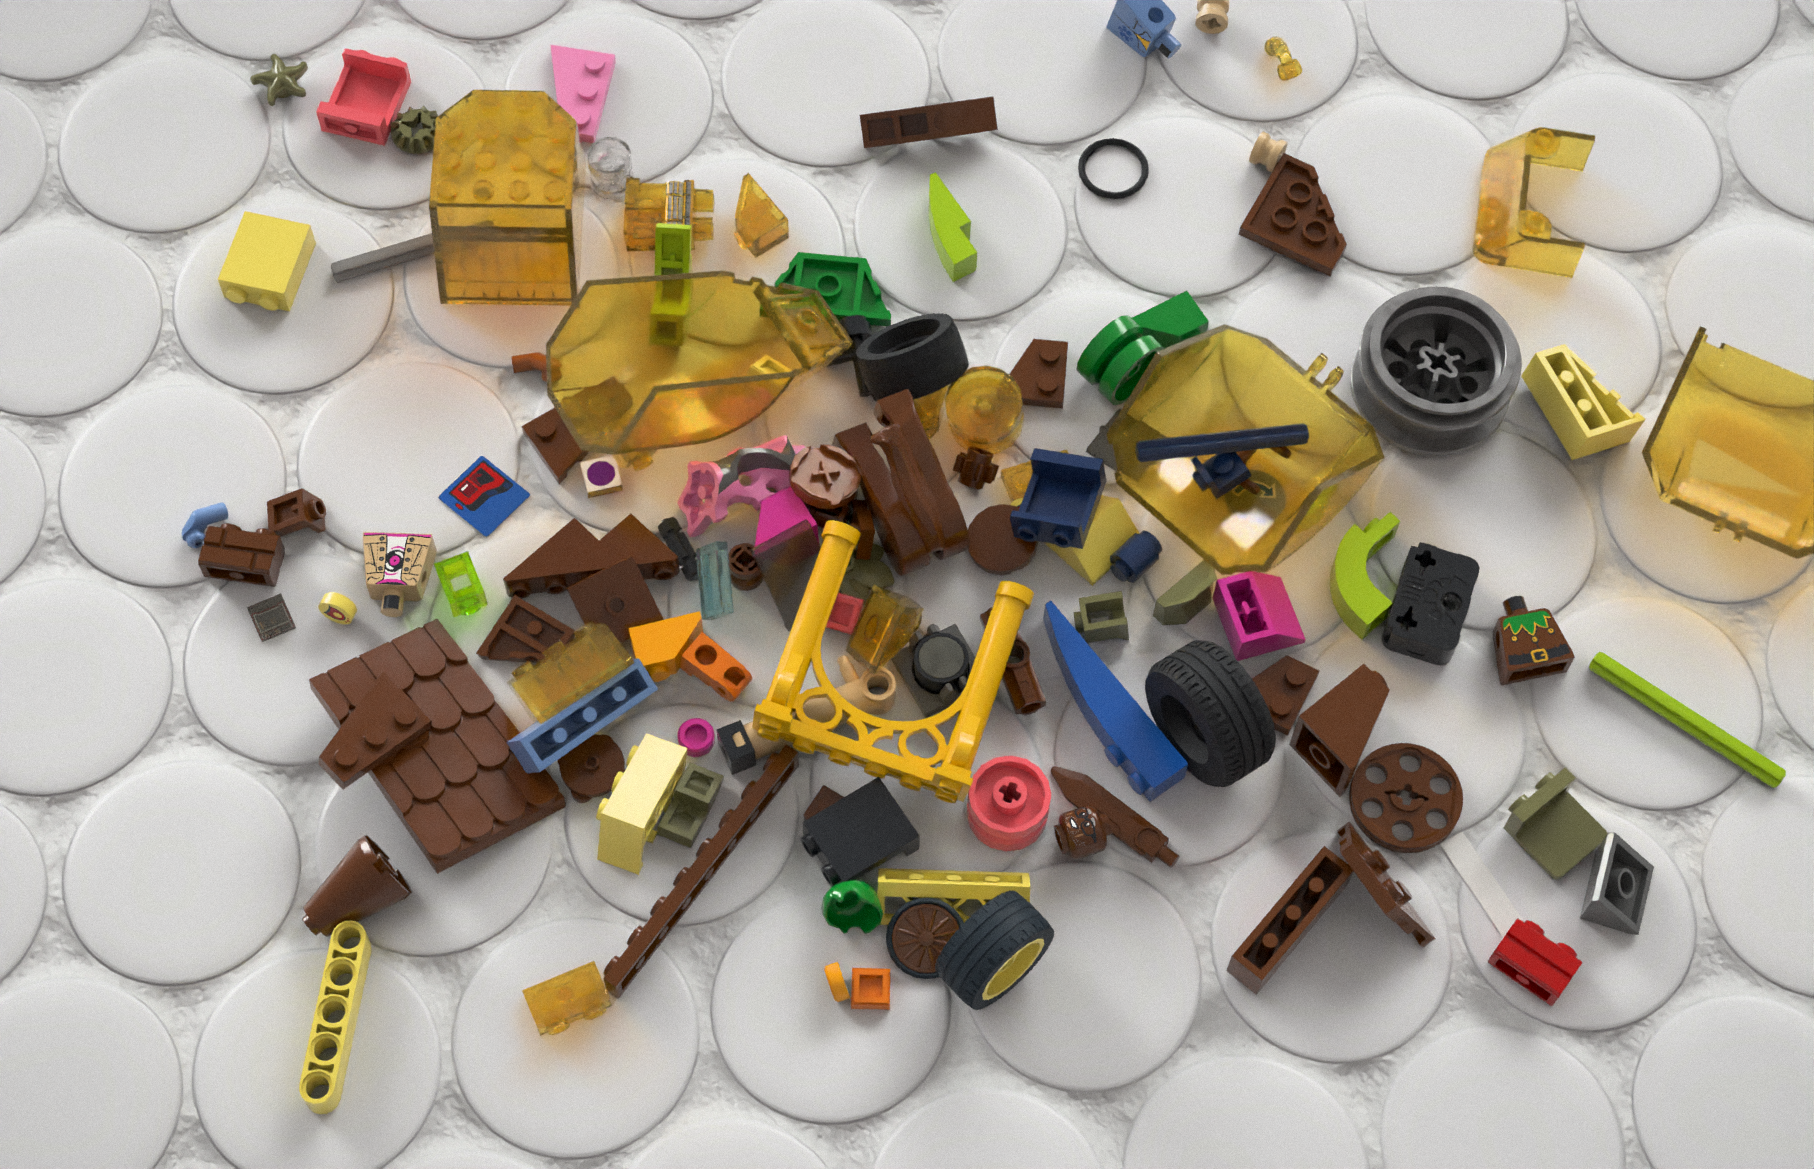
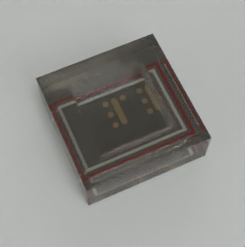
M281 593L247 607L262 642L296 628Z

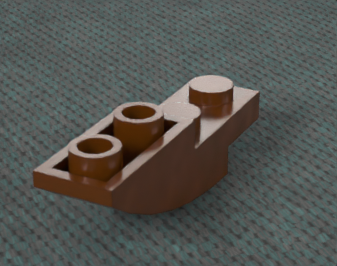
M994 96L859 115L864 148L998 130Z

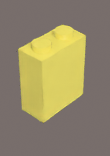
M245 211L218 277L224 297L235 303L248 302L260 305L271 311L280 309L290 312L316 245L311 226Z

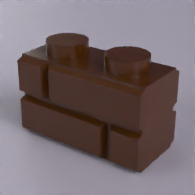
M229 523L221 524L220 527L209 526L205 534L204 546H202L199 555L198 565L204 577L275 587L285 555V547L281 537L269 529L259 528L256 532L242 531L240 527Z

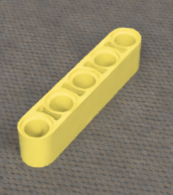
M352 920L339 923L331 935L299 1083V1092L304 1102L312 1112L317 1114L332 1112L341 1100L371 956V943L364 927ZM352 937L361 939L356 947L352 949L343 948L344 942ZM347 973L353 975L348 984L344 986L335 985L336 979L340 975ZM336 1010L345 1011L344 1017L339 1022H327L332 1012ZM337 1048L336 1055L328 1061L319 1060V1056L324 1049ZM320 1085L329 1086V1091L324 1097L320 1099L311 1098V1094L316 1087Z

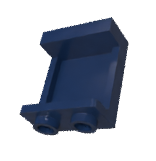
M1034 448L1030 458L1033 470L1019 511L1013 510L1010 515L1013 536L1028 542L1039 541L1055 544L1062 548L1074 547L1083 549L1107 482L1103 459Z

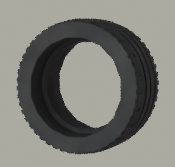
M944 313L916 316L892 324L867 338L856 350L861 374L868 391L876 402L906 389H909L913 400L927 396L950 385L966 372L969 365L967 353L958 328L951 316Z

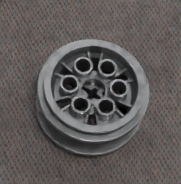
M1436 286L1412 289L1384 302L1366 322L1360 338L1359 349L1351 367L1350 386L1352 397L1358 412L1368 426L1392 445L1405 451L1429 456L1458 454L1486 441L1504 420L1510 400L1517 389L1521 376L1522 358L1520 347L1514 332L1506 320L1481 298L1449 287ZM1435 341L1441 342L1438 343L1437 347L1435 348ZM1394 347L1403 358L1389 351V349ZM1476 366L1480 370L1479 372L1466 373L1467 370ZM1391 375L1400 376L1402 379L1394 378ZM1418 383H1422L1423 386L1428 388V391L1422 389ZM1462 390L1468 391L1470 394H1465Z

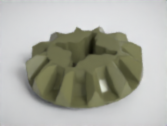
M424 105L421 109H413L409 106L407 112L403 114L398 112L396 120L391 122V137L394 144L400 150L410 154L429 152L436 148L444 137L443 120L440 119L436 110L429 111ZM421 122L423 129H419L413 137L411 128H415Z

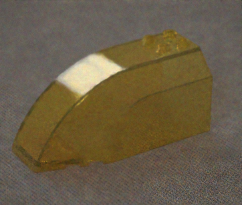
M729 271L587 280L546 343L547 396L581 451L618 455L702 444L725 437L758 418L770 407L838 358L852 345L853 341L818 290L780 283L778 287L765 284L762 278L751 277L749 281L736 279L735 274ZM765 355L770 356L792 370L790 372L746 376L749 367Z

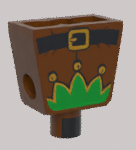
M1513 596L1503 602V607L1507 616L1499 618L1493 629V642L1501 686L1567 672L1575 656L1550 610L1541 608L1528 611L1523 596Z

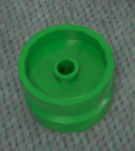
M1129 315L1120 316L1106 325L1090 341L1077 362L1076 371L1091 385L1099 384L1098 391L1113 405H1120L1137 394L1159 369L1166 352L1164 347L1151 335L1143 336L1144 330Z

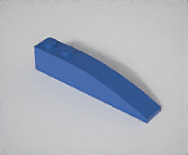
M1051 600L1045 604L1043 621L1053 653L1073 698L1084 718L1105 747L1104 752L1108 760L1115 767L1120 766L1128 775L1127 780L1137 794H1143L1149 802L1153 801L1185 778L1188 763Z

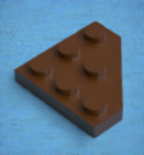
M1283 153L1240 226L1238 235L1331 277L1345 252L1347 243L1343 234L1339 233L1336 226L1334 212L1326 194H1323L1318 183L1319 177L1315 167Z

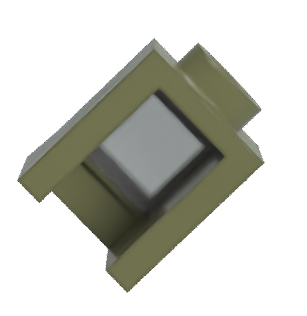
M1122 591L1079 598L1080 611L1073 612L1075 627L1078 633H1084L1087 643L1115 638L1129 640Z

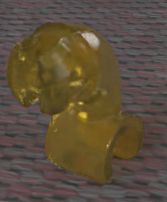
M1274 36L1265 42V52L1269 56H1276L1281 62L1277 66L1278 76L1281 80H1289L1302 73L1299 61L1292 59L1287 43L1282 38Z

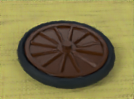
M918 898L909 901L895 912L888 924L886 944L889 955L899 969L912 977L921 979L938 978L940 975L935 970L936 960L943 947L964 922L953 907L939 899Z

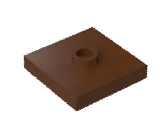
M631 555L566 588L599 654L630 639L628 628L664 620Z

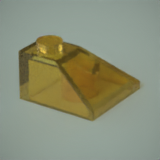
M874 584L845 651L868 672L876 674L909 642L912 634L918 630L924 608L909 597Z

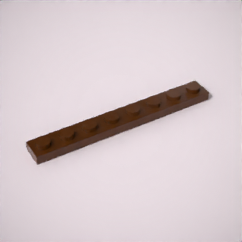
M786 744L779 754L774 752L770 755L763 767L765 772L757 782L752 780L745 787L741 795L742 801L735 810L729 809L719 822L718 827L720 829L712 839L708 837L702 842L696 852V857L698 858L690 868L684 867L678 873L673 882L675 887L667 897L661 896L652 907L650 912L652 917L645 926H638L631 933L627 941L628 947L620 957L614 956L607 964L603 972L605 975L603 979L606 991L618 999L799 767L798 752Z

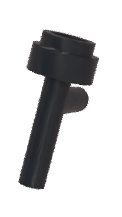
M852 315L841 319L837 327L839 344L850 347L824 353L823 359L826 367L853 361L859 396L868 397L871 394L861 374L856 350L862 342L872 336L870 322L866 321L865 316Z

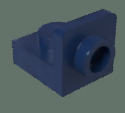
M1236 452L1216 454L1204 463H1201L1197 456L1190 460L1196 469L1191 476L1202 492L1209 489L1216 500L1252 476Z

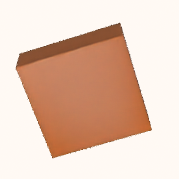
M852 968L851 1009L890 1010V969Z

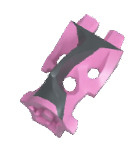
M783 435L753 448H737L729 452L727 457L717 461H690L687 465L688 481L677 502L680 510L686 515L689 537L703 534L712 521L717 523L724 520L728 514L727 508L734 503L752 504L756 511L760 510L761 504L759 501L775 494L766 488H774L779 492L790 486V466L794 456L805 446L791 445L788 437ZM743 474L748 476L751 484L743 486L739 482L738 477Z

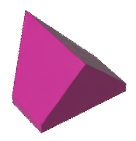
M791 486L759 501L761 507L753 556L790 566L820 551L817 523L803 501L796 496Z

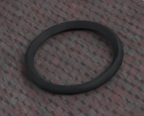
M1109 138L1094 142L1083 151L1078 163L1079 176L1088 190L1104 198L1119 199L1131 196L1142 188L1148 178L1149 167L1144 153L1131 142L1122 139ZM1106 145L1125 147L1132 151L1141 163L1142 172L1139 181L1131 188L1121 192H1109L1099 189L1091 183L1086 175L1085 163L1088 156L1097 148Z

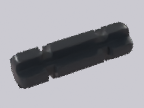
M674 517L663 519L658 525V530L664 540L668 539L665 541L668 548L678 556L679 566L683 565L681 571L688 581L700 579L705 573V568L699 558L695 559L697 554L683 531L680 533L682 527L678 520Z

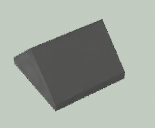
M1608 832L1596 850L1580 919L1631 935H1639L1654 866L1615 832Z

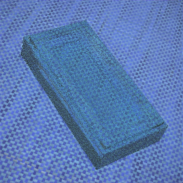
M716 541L696 549L702 620H715L734 612L727 542Z

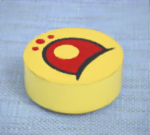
M335 592L324 594L318 605L319 611L325 617L339 624H350L357 613L356 605L349 598Z

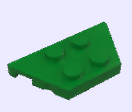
M798 252L789 263L788 270L779 276L774 283L772 292L766 300L762 299L758 307L759 315L839 322L841 319L852 315H863L866 317V321L870 322V325L891 326V313L889 310L887 311L881 298L882 293L877 282L873 280L872 270L866 258Z

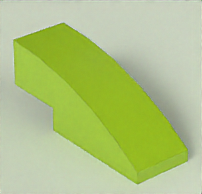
M934 172L930 174L928 213L930 230L941 263L952 282H955L976 271L978 252L969 241L971 220L937 173Z

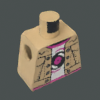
M363 532L365 578L371 599L382 600L381 613L383 615L400 617L403 615L404 601H420L423 599L437 553L432 534Z

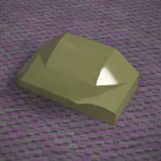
M1206 557L1156 600L1153 616L1162 625L1187 624L1212 601L1213 584L1217 580L1215 563L1209 557Z

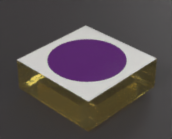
M615 454L580 462L588 498L623 491Z

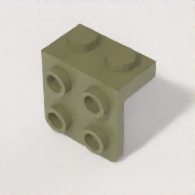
M1566 767L1555 776L1551 772L1545 775L1535 785L1537 791L1529 798L1525 794L1520 796L1509 807L1508 810L1511 812V815L1503 827L1556 880L1561 879L1594 851L1607 835V831L1568 792L1576 777Z

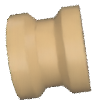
M1198 0L1197 10L1199 13L1196 15V27L1200 31L1209 34L1224 31L1228 26L1229 0Z
M1261 132L1251 151L1249 162L1254 165L1259 163L1265 165L1268 171L1273 172L1281 156L1285 153L1288 142L1282 139L1278 141L1273 140L1268 133Z

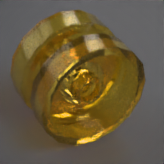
M979 366L966 370L962 376L949 385L945 397L949 431L958 445L965 450H968V447H978L992 454H998L1014 444L1022 432L1024 413L1021 389L1012 376L999 368Z

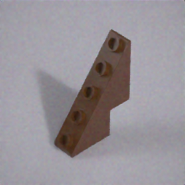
M631 513L600 540L574 518L505 576L503 582L506 594L509 597L513 598L516 595L522 599L535 593H563L567 587L630 555L633 556L644 580L653 578L656 580H669L680 573L679 560L673 551Z

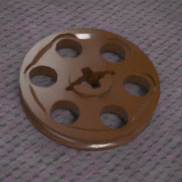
M1395 743L1378 748L1360 763L1350 785L1349 805L1357 826L1371 841L1391 851L1418 853L1434 848L1451 834L1462 812L1463 792L1454 769L1439 754L1420 745ZM1403 756H1413L1418 760L1420 768L1417 771L1408 772L1401 767L1399 759ZM1377 767L1385 773L1386 780L1379 784L1372 783L1366 777V770ZM1443 778L1449 784V792L1446 794L1435 793L1430 787V780ZM1402 791L1409 792V798L1412 799L1409 805L1403 804V799L1398 797ZM1369 801L1379 804L1382 809V815L1378 818L1367 817L1362 811V804ZM1431 812L1442 814L1445 817L1446 826L1440 829L1431 827L1427 823L1426 815ZM1397 824L1407 825L1412 831V838L1407 841L1398 840L1392 833V827Z

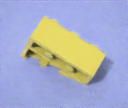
M1563 344L1535 353L1521 377L1570 458L1575 460L1630 442L1646 419L1638 412L1635 414L1630 412L1619 401L1621 396L1614 389L1609 392L1594 378L1597 374Z
M647 733L639 746L634 745L631 748L625 772L619 771L611 789L612 795L609 799L604 798L601 801L597 811L596 819L600 820L597 860L639 875L643 867V847L646 841L653 844L656 838L657 831L653 830L662 812H666L672 802L674 789L685 772L688 748Z

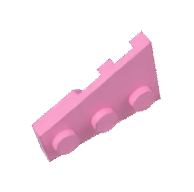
M550 45L561 136L563 139L595 143L616 64L615 54Z

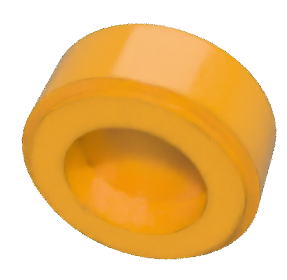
M835 962L826 965L824 971L834 1000L841 1002L849 999L850 994L839 963Z

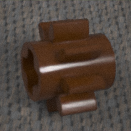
M968 447L967 453L960 452V455L957 454L952 470L960 473L959 483L974 489H983L985 482L991 484L995 480L999 465L992 463L994 455L991 452L978 447Z

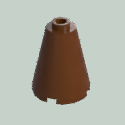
M364 835L355 842L303 907L306 915L302 920L314 935L317 936L319 933H322L328 937L332 935L334 928L339 923L350 920L359 922L406 899L412 893L408 882L399 869L395 870L388 861L390 859L388 855L369 836Z

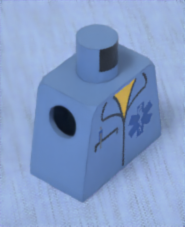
M1163 0L1116 1L1106 28L1139 55L1147 57L1155 49H1158L1169 59L1182 45L1170 33L1176 17Z

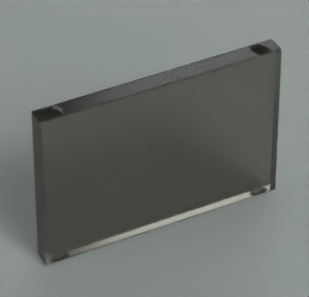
M806 519L750 549L752 557L755 559L783 619L784 626L789 632L791 631L820 551V545L811 528L812 525Z

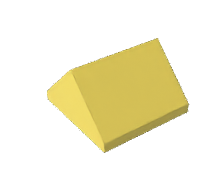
M1102 495L1083 549L1074 547L1062 548L1051 543L1045 544L1093 586L1110 570L1112 565L1110 556L1133 534H1139L1121 501L1118 498Z

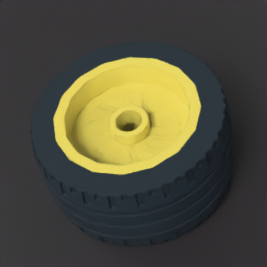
M1007 891L987 902L960 926L940 952L935 963V970L964 1003L974 1010H981L1002 998L1033 969L1050 946L1054 938V929L1027 899L1016 891Z

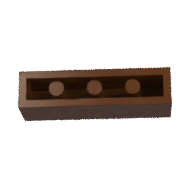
M1324 846L1231 956L1226 971L1257 995L1346 888L1354 872L1349 864Z

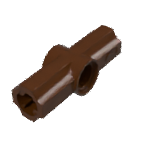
M992 607L980 614V621L984 631ZM1018 629L1010 656L1019 658L1021 662L1017 664L1007 662L1002 679L1015 714L1026 716L1036 713L1039 709L1046 706V699L1030 660V649L1027 643L1023 641Z

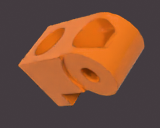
M703 632L681 655L680 668L690 676L695 675L707 686H711L721 697L730 702H733L752 680L750 672L739 661Z

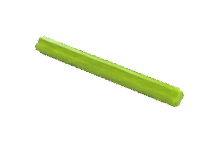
M1598 652L1590 662L1589 669L1770 787H1778L1786 776L1785 769L1605 653Z

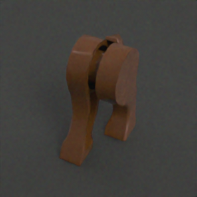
M909 389L877 400L873 413L877 421L885 427L877 433L872 434L867 423H863L835 434L832 446L843 449L857 463V471L861 474L860 487L868 509L871 511L878 537L890 564L900 576L930 565V553L932 552L936 558L943 560L969 550V533L963 513L914 408L913 397ZM873 444L879 445L885 453L890 471Z

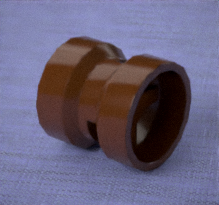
M749 543L734 546L727 556L730 583L742 591L754 590L760 586L764 578L763 558L753 556L755 546Z

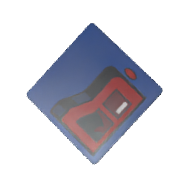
M480 456L438 498L481 534L488 537L530 496V493L484 456Z

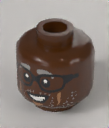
M1086 805L1062 813L1059 816L1058 825L1054 826V833L1062 854L1068 853L1073 859H1081L1104 851L1107 846V836L1112 835V829L1105 813L1099 815L1093 806Z

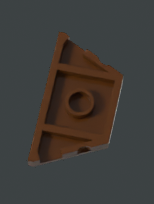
M1351 822L1346 823L1337 830V833L1341 836L1338 839L1341 846L1339 847L1341 855L1384 914L1408 935L1412 933L1421 947L1424 948L1436 938L1408 902L1413 898L1408 889L1400 880L1395 882L1387 873L1390 865L1378 850L1373 852L1367 846Z

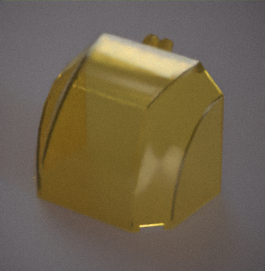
M1226 324L1156 352L1106 434L1108 445L1113 444L1118 470L1114 473L1116 484L1221 575L1257 571V573L1268 572L1289 558L1321 531L1350 502L1385 457L1374 427L1331 392L1341 380L1344 374L1343 369L1337 366L1329 373L1327 379L1322 384L1315 377L1327 364L1328 358L1323 353L1313 361L1306 371L1269 339ZM1300 423L1306 424L1309 431V439L1306 444L1285 446L1292 453L1288 459L1283 458L1270 448L1257 449L1245 465L1252 475L1248 479L1257 484L1261 489L1257 495L1238 485L1216 500L1209 489L1202 492L1191 476L1196 469L1190 460L1195 456L1140 462L1137 460L1135 453L1136 443L1143 440ZM1216 454L1197 456L1201 463H1204Z
M1700 326L1694 335L1642 450L1643 458L1658 496L1663 502L1715 523L1712 529L1714 532L1720 533L1724 528L1733 531V540L1740 542L1743 536L1796 559L1813 554L1814 380L1725 343H1721L1720 347L1717 348L1706 342L1708 335L1705 332L1707 329Z

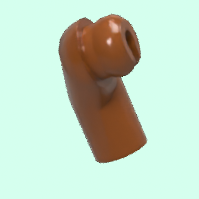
M540 352L511 356L514 373L541 370L542 380L545 382L560 378V372L558 371L560 364L554 358Z

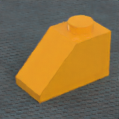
M700 611L628 628L634 658L640 659L654 682L663 681L670 675L678 672L681 655L703 632Z

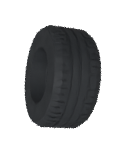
M1195 640L1166 656L1151 667L1145 680V693L1151 715L1160 731L1188 763L1187 770L1198 780L1214 787H1227L1269 761L1276 744L1275 727L1270 711L1250 675L1234 656L1223 647L1214 642Z

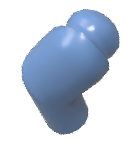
M221 502L192 512L182 529V538L184 541H187L189 547L199 548L204 545V531L207 526L228 519L229 515L226 505Z

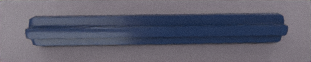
M1300 423L1143 440L1136 443L1135 453L1138 461L1147 462L1302 445L1308 442L1309 431L1306 424Z

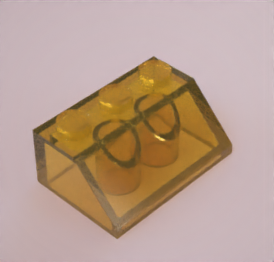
M593 621L584 624L574 631L576 638L565 645H563L562 641L555 643L543 651L545 658L538 663L532 665L528 661L511 672L514 678L508 681L507 684L531 720L542 724L635 663L606 624L598 623L594 625Z

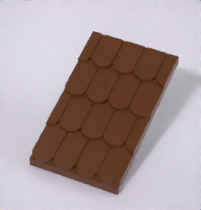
M438 619L424 624L423 627H418L391 640L392 642L390 643L386 642L359 655L360 657L358 658L355 657L329 669L326 673L323 672L309 679L311 690L338 730L382 671L432 720L429 730L368 773L437 874L566 807L565 797L559 791L558 785L546 769L535 773L525 772L507 744L509 740L520 732L495 701L492 692L469 664L467 656Z

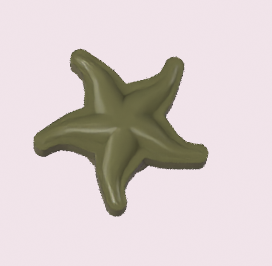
M272 54L271 61L273 65L270 71L258 73L250 77L253 85L262 84L268 87L267 100L270 106L275 105L277 98H287L291 95L298 97L306 96L305 89L298 86L296 82L308 70L307 63L304 61L297 66L286 67L276 54Z

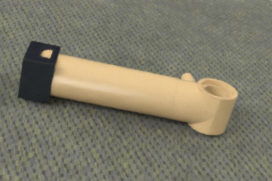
M843 655L837 659L840 667L839 670L846 684L835 689L845 700L868 714L881 715L892 709L896 699V680L891 671L883 667H873L866 670L859 678L847 656ZM873 687H882L886 692L881 695H874L869 690ZM826 697L810 699L803 706L805 715L818 722H829L835 716V710ZM793 712V713H792V716H793L792 719L797 720V719H796L795 712ZM843 713L842 721L840 722L839 726L846 724L847 720L849 719ZM741 720L717 729L718 745L732 775L756 766L757 759L783 749L786 744L791 746L793 743L779 738L778 742H774L760 737L757 734L758 730L752 729L753 721L743 725Z

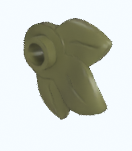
M873 543L870 560L856 559L853 551L840 587L841 593L864 599L865 605L869 590L893 586L895 580L890 568L880 561L885 551L883 547Z

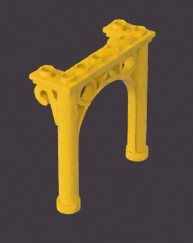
M833 520L827 521L821 535L823 539L822 546L767 697L762 700L761 705L756 704L752 729L758 730L757 734L760 737L770 741L778 742L779 738L792 742L793 747L801 752L814 754V751L827 754L829 755L828 759L838 765L849 766L852 763L864 767V772L870 776L884 779L887 775L900 780L899 784L907 789L920 791L921 788L936 792L935 797L942 801L956 803L959 800L964 802L973 782V778H970L971 768L1025 610L1030 608L1034 592L1016 582L1001 581L995 594V601L966 686L951 706L932 717L916 721H892L872 716L850 704L837 692L829 681L822 664V637L852 553L856 549L861 535L856 528L846 523ZM811 663L819 687L807 689L799 694ZM826 697L835 710L834 718L829 722L822 723L808 718L804 713L803 706L810 699ZM793 712H795V715H796V719H797V720L792 719V718H793V716H792V713H793ZM842 713L849 718L846 724L855 730L858 741L832 733L842 721ZM958 714L949 743L946 745L944 736L936 727L945 724ZM866 727L874 730L868 734ZM925 731L936 743L937 753L931 758H921L920 756L913 755L906 747L907 738ZM893 734H901L897 744L899 756L873 747L880 740H892ZM941 763L940 767L937 766V768H933L937 764Z

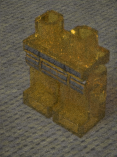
M626 178L623 234L627 252L655 251V228L657 223L692 225L691 250H695V241L713 240V217L696 218V212H714V191L695 189L694 180H684V183L679 181L640 183V178Z

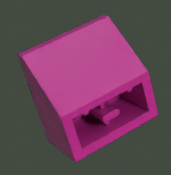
M1248 571L1217 580L1212 599L1237 661L1305 643L1306 639L1281 577Z

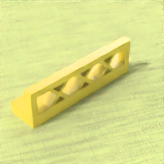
M878 868L877 896L883 910L880 925H888L894 915L884 913L885 896L902 897L906 902L914 900L912 897L940 898L958 912L964 923L971 916H966L958 907L967 899H978L985 905L989 902L988 900L1013 890L1030 902L1029 873Z

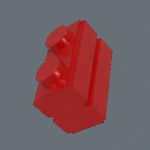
M1517 918L1492 953L1488 963L1550 1006H1553L1583 962L1576 958L1577 953L1570 946L1560 942L1556 944L1545 937L1544 930L1538 924L1529 920L1523 922Z

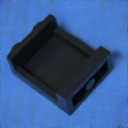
M879 777L803 822V837L800 838L807 853L811 857L817 855L823 864L821 872L831 887L841 882L857 880L901 852H904L907 857L919 850L920 835Z

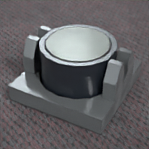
M931 624L927 628L926 635L922 636L920 631L915 632L909 639V646L891 654V660L925 718H928L948 708L958 699L966 686L975 656L956 624L940 630L937 625Z

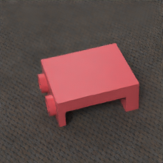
M345 48L342 53L344 67L329 102L320 101L316 111L321 130L385 146L391 132V122L396 120L397 113L400 111L411 84L407 63L394 57L386 58L370 54L364 50Z

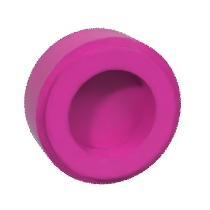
M689 719L678 730V744L688 748V756H704L712 750L715 744L714 729L704 719Z

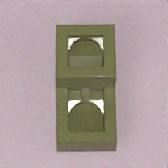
M690 762L674 789V798L658 825L657 835L692 848L714 804L724 776Z

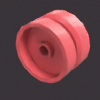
M1012 755L996 757L981 765L972 777L973 782L968 792L967 803L969 827L977 839L990 848L1006 852L1021 850L1036 842L1045 830L1051 802L1049 781L1042 770L1028 759Z

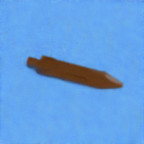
M1057 766L1051 768V774L1066 800L1077 808L1091 805L1098 811L1099 815L1105 813L1111 825L1112 835L1151 863L1157 857L1170 868L1176 864L1180 856L1167 847L1169 838L1162 831L1088 775Z

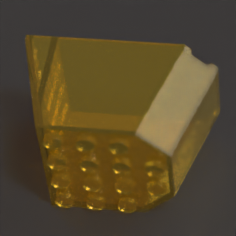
M472 90L436 117L429 212L441 304L579 305L586 158L577 121L544 91Z

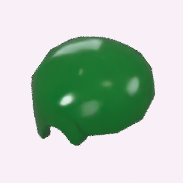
M849 880L832 886L823 897L821 906L823 917L828 925L840 929L844 934L852 927L860 928L864 934H867L881 924L883 917L882 906L874 888L864 881Z

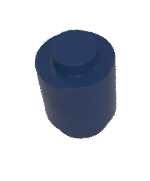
M1145 530L1139 534H1133L1110 556L1111 572L1122 582L1126 580L1131 583L1136 582L1159 560V554L1163 550L1160 542L1153 534Z

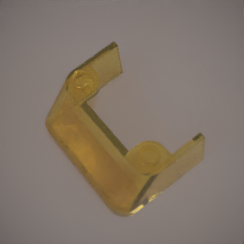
M1538 127L1492 146L1487 150L1482 162L1472 247L1473 254L1479 261L1485 264L1573 277L1584 251L1585 243L1552 238L1550 220L1542 213L1526 210L1530 165L1533 163L1583 172L1595 142V135Z

